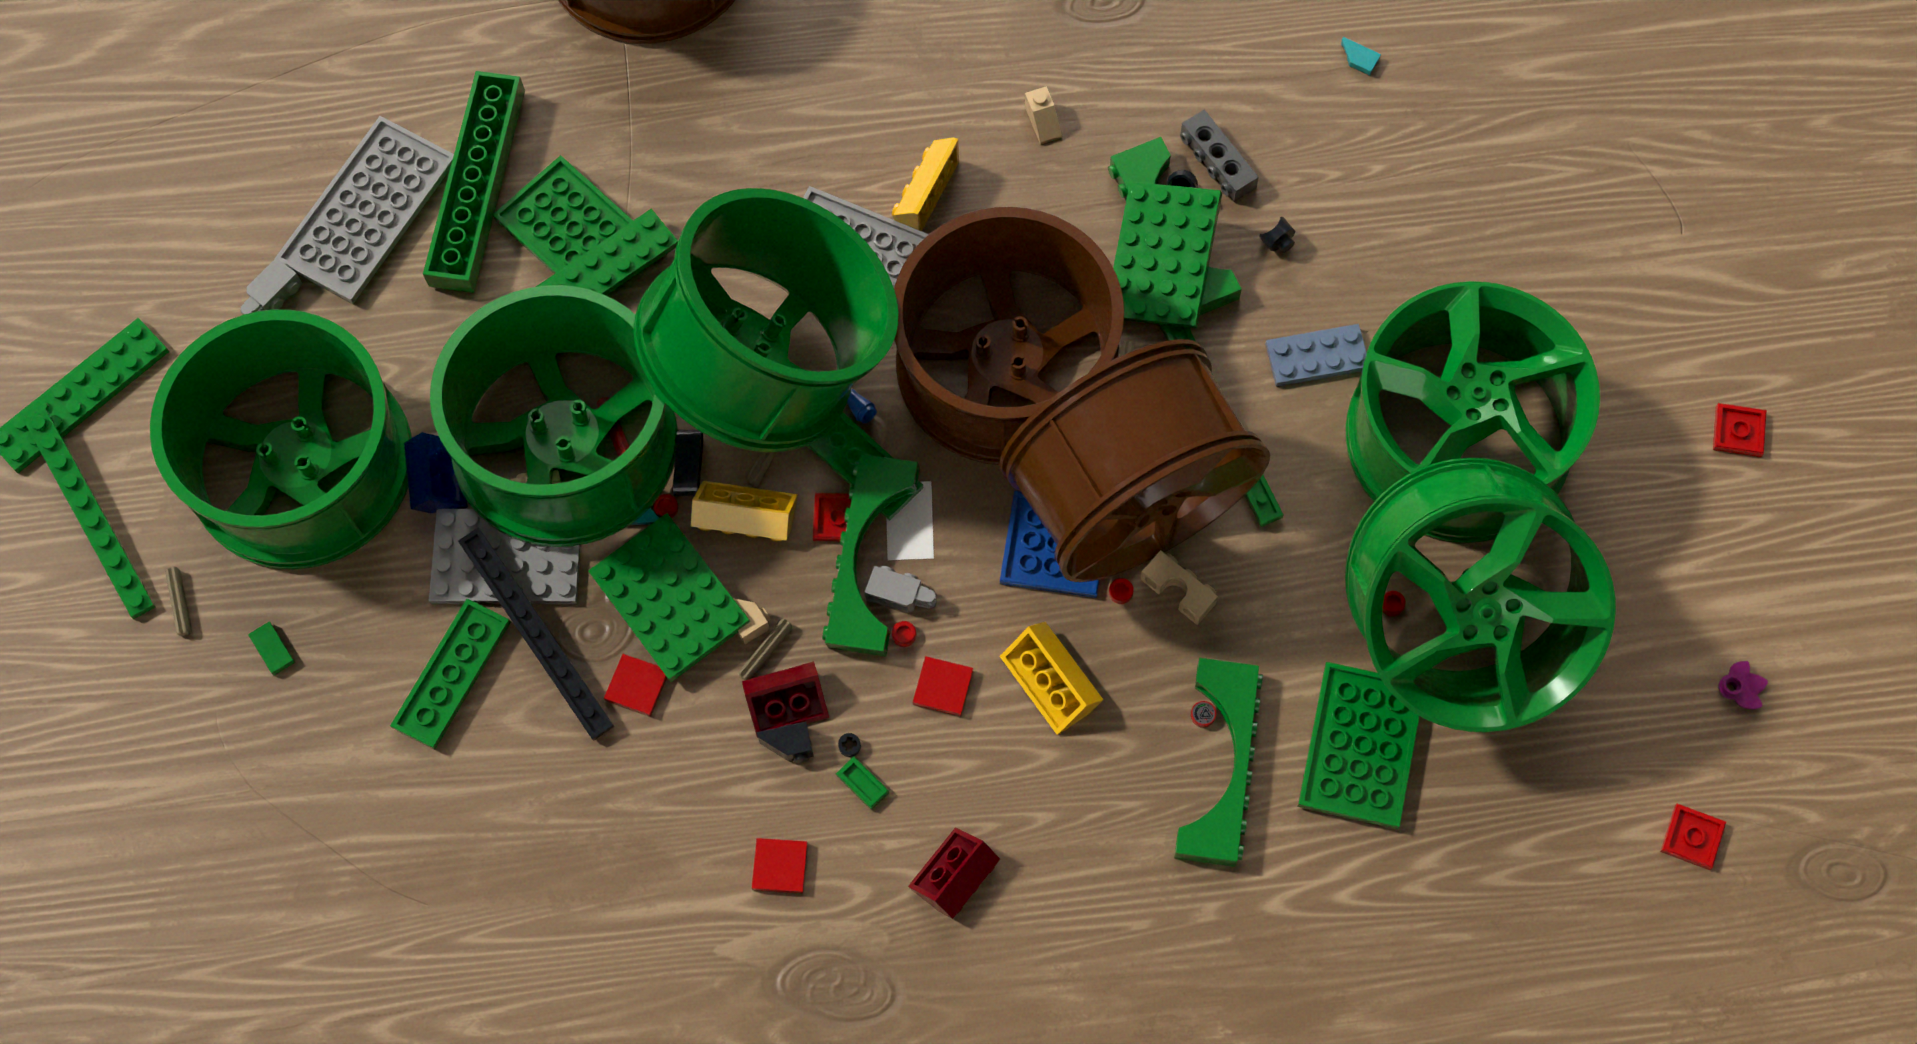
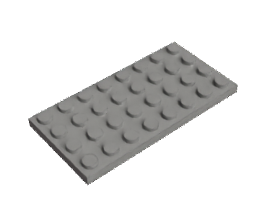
M379 116L276 257L298 275L354 304L447 175L454 154Z

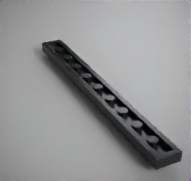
M476 528L458 540L592 740H596L615 727L480 528Z

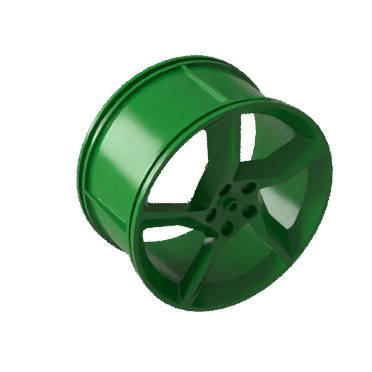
M763 188L736 189L707 200L688 219L678 240L675 258L671 266L656 277L638 304L634 320V342L640 364L649 382L662 400L688 424L713 439L741 449L758 452H784L815 442L825 435L837 422L847 404L852 386L857 380L871 372L891 348L898 327V304L894 287L884 265L868 243L842 219L818 204L790 193ZM730 268L753 274L780 287L788 293V296L775 311L771 319H768L757 311L731 299L711 273V269ZM808 312L817 319L829 336L835 352L837 370L807 371L789 361L788 351L791 330Z
M1476 281L1450 283L1426 290L1401 304L1387 317L1377 330L1367 350L1362 374L1351 398L1346 418V446L1352 469L1366 494L1375 502L1383 492L1406 475L1437 462L1460 459L1468 447L1498 430L1504 429L1535 467L1536 472L1533 475L1541 479L1558 495L1566 481L1570 468L1584 452L1596 427L1600 407V386L1597 370L1586 344L1574 327L1554 308L1529 293L1502 284ZM1452 344L1441 378L1424 368L1398 360L1422 348ZM1478 347L1500 354L1511 361L1477 362ZM1536 381L1549 398L1559 424L1561 451H1555L1530 425L1515 392L1517 384ZM1381 390L1418 398L1451 425L1420 465L1412 461L1391 436L1380 408L1379 392ZM1481 512L1465 515L1434 528L1424 536L1458 543L1494 540L1501 528L1505 515L1502 512Z
M538 286L515 291L484 305L468 317L451 335L437 359L430 386L431 414L439 438L452 457L457 482L463 495L475 512L489 525L514 539L550 547L577 546L602 540L625 529L647 512L661 495L672 475L678 431L674 411L655 391L640 364L634 342L635 314L618 301L601 293L574 286ZM562 352L595 355L624 368L633 376V380L598 409H592L565 386L555 356L557 353ZM523 362H528L546 403L529 410L510 422L474 423L472 421L473 413L489 387L513 367ZM645 400H650L653 403L650 415L644 428L631 446L614 461L596 453L597 446L616 421ZM524 446L527 482L521 483L499 477L476 464L469 458V455L504 452ZM555 468L588 475L564 483L552 484L551 482Z
M265 310L244 314L213 327L192 342L170 366L161 381L152 406L150 441L152 453L161 476L176 496L195 513L206 530L219 544L236 556L257 565L276 569H305L325 565L346 557L366 545L383 530L398 511L410 485L414 464V443L408 420L400 404L386 388L374 360L365 347L343 327L318 315L295 310ZM291 371L298 372V417L254 425L223 414L224 409L230 402L252 385L278 374ZM331 373L350 380L373 398L374 413L371 430L339 442L332 440L321 408L326 374ZM206 442L247 452H257L247 488L226 511L212 506L205 489L202 464ZM359 457L350 472L329 492L325 493L318 487L317 483L320 479L348 461ZM277 489L304 505L291 511L264 515Z
M1460 458L1437 462L1420 468L1394 483L1377 498L1362 517L1349 545L1345 566L1347 601L1353 619L1359 631L1366 639L1372 663L1380 679L1399 702L1412 712L1435 724L1468 732H1493L1517 728L1535 722L1562 707L1588 683L1597 671L1609 647L1615 623L1616 597L1613 580L1603 555L1593 540L1575 523L1572 514L1552 488L1530 472L1515 465L1485 458ZM1481 512L1504 513V521L1490 552L1472 567L1465 569L1456 581H1449L1446 575L1415 547L1416 542L1425 534L1455 518ZM1541 523L1557 532L1569 544L1571 572L1567 592H1547L1511 574L1522 561ZM1394 572H1400L1429 594L1447 627L1444 634L1403 655L1396 653L1387 645L1382 621L1384 596L1389 580ZM1529 616L1550 622L1547 629L1532 644L1521 651L1525 617ZM1484 647H1493L1495 649L1496 664L1488 667L1463 671L1432 668L1443 660L1461 653Z

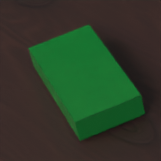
M270 621L248 634L273 676L295 663Z
M854 756L836 773V776L870 810L889 794V790Z

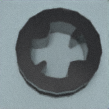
M846 733L840 737L838 747L841 754L845 757H853L859 753L861 744L858 736L853 733ZM847 739H852L853 743H857L856 746L852 747V751H846V747H842L843 744L847 743Z

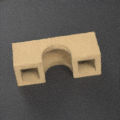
M1160 550L1141 572L1140 580L1158 594L1168 586L1174 585L1182 588L1186 596L1181 600L1178 610L1196 625L1203 620L1217 603L1218 596L1216 591L1210 585H1203L1198 581L1197 576L1191 570L1183 569L1178 565L1176 558L1169 553L1165 554Z

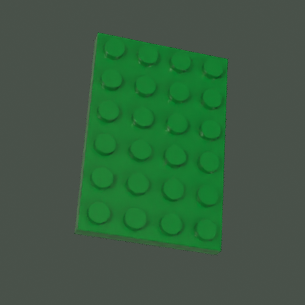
M561 155L493 214L494 219L554 274L633 221Z
M1130 182L1113 266L1121 286L1124 302V320L1197 328L1223 194L1221 190Z
M668 513L588 570L670 682H673L736 635L739 629L751 622Z
M1331 662L1325 663L1297 807L1399 829L1419 715L1399 702L1385 686L1377 672Z

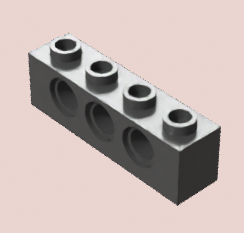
M1205 109L1182 123L1181 140L1185 145L1191 147L1195 158L1199 162H1203L1207 167L1210 177L1218 181L1222 192L1226 196H1230L1235 202L1257 188L1259 177ZM1214 155H1219V156H1221L1222 158H1215V157H1213V156H1214ZM1227 172H1232L1235 175H1228Z

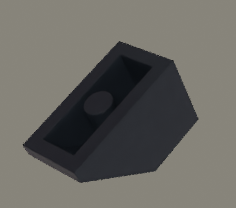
M806 721L757 732L761 745L789 762L803 763L808 761L810 757H814Z

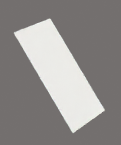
M931 481L921 482L924 488L890 521L886 518L888 560L934 559Z

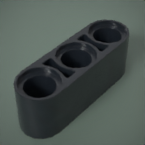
M699 430L677 431L673 476L674 496L694 497L700 487L703 433Z

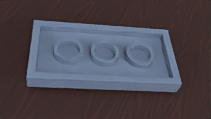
M1359 324L1266 340L1265 343L1276 387L1362 372L1366 357V349Z

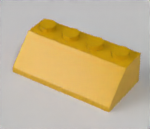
M957 138L934 140L930 148L927 147L925 149L921 165H917L913 171V180L910 185L907 184L902 192L903 198L900 204L896 203L892 210V216L895 221L919 231L923 230L959 163V141Z
M703 481L692 500L691 527H698V529L703 531L719 530L725 534H746V536L751 538L767 537L773 541L787 540L792 529L798 494Z
M1046 622L1028 626L1000 655L1002 661L1057 735L1086 717L1103 701L1101 695Z

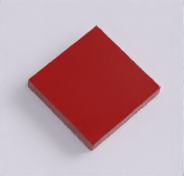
M1718 403L1715 410L1713 450L1762 457L1764 455L1767 410Z
M815 493L813 541L840 542L842 531H846L847 528L845 512L847 508H850L852 499H849V494Z
M622 654L604 700L651 717L667 676L655 664Z
M925 656L912 702L913 705L961 717L973 668Z
M1677 803L1674 806L1660 852L1711 870L1726 821Z
M756 838L752 890L803 893L808 842Z

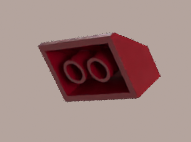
M814 661L742 681L756 736L757 732L805 721L808 724L829 718Z
M955 827L908 887L937 911L953 919L962 910L972 894L978 890L988 874L994 870L1000 858L983 840Z

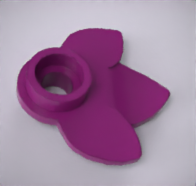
M1740 661L1734 663L1730 667L1728 675L1721 678L1718 689L1723 697L1735 700L1742 708L1753 710L1763 706L1757 695L1767 686L1768 680L1750 673L1748 661ZM1727 684H1731L1734 687V691H1730L1727 688Z

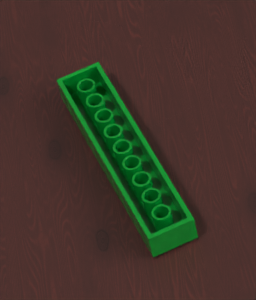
M475 71L423 271V276L429 287L475 292L493 221V214L495 213L525 94L520 76Z

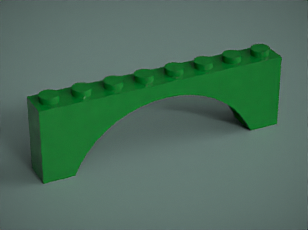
M1158 137L1111 156L1108 171L1111 178L1116 179L1120 196L1127 199L1130 182L1157 184L1163 173L1170 166L1171 154L1162 137ZM1208 268L1200 315L1240 299L1242 289L1231 269Z
M860 454L859 462H855L853 475L856 476L855 485H851L849 491V499H852L850 508H847L845 512L847 528L846 531H842L840 545L843 546L842 554H838L836 560V569H839L838 576L833 578L831 587L834 597L833 602H829L827 607V616L830 618L828 626H824L822 639L825 640V644L830 649L887 656L891 633L888 627L881 623L863 602L857 581V560L863 538L875 518L898 499L917 491L920 474L918 462Z
M1199 657L1195 689L1205 695L1217 707L1229 728L1234 748V768L1230 784L1220 801L1203 817L1178 829L1174 859L1235 867L1237 861L1243 858L1244 845L1239 843L1240 835H1245L1247 820H1243L1242 816L1243 810H1248L1249 795H1245L1246 785H1251L1252 771L1248 770V762H1253L1255 746L1250 745L1251 737H1256L1258 723L1253 722L1254 713L1259 712L1260 698H1256V691L1261 689L1263 674H1258V665Z

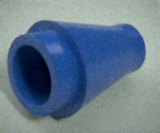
M851 389L847 404L856 420L862 423L870 422L877 414L875 404L858 394L854 389Z

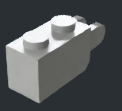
M276 257L247 286L249 298L241 306L240 312L244 315L257 311L279 310L283 303L291 295H294L303 283L296 272Z
M874 566L865 590L866 601L905 613L914 611L915 606L933 609L937 602L934 590L932 591L921 586V580H918L917 576L910 573L902 575L887 566H881V568Z

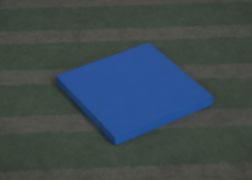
M1014 491L1000 584L1097 598L1099 580L1072 582L1063 576L1054 556L1057 544L1022 492Z

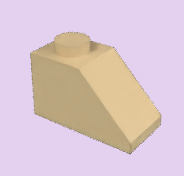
M1047 86L1025 93V109L1040 145L1062 138L1055 105Z
M734 599L751 621L739 629L737 633L746 645L770 630L768 621L771 619L764 608L759 609L755 602Z

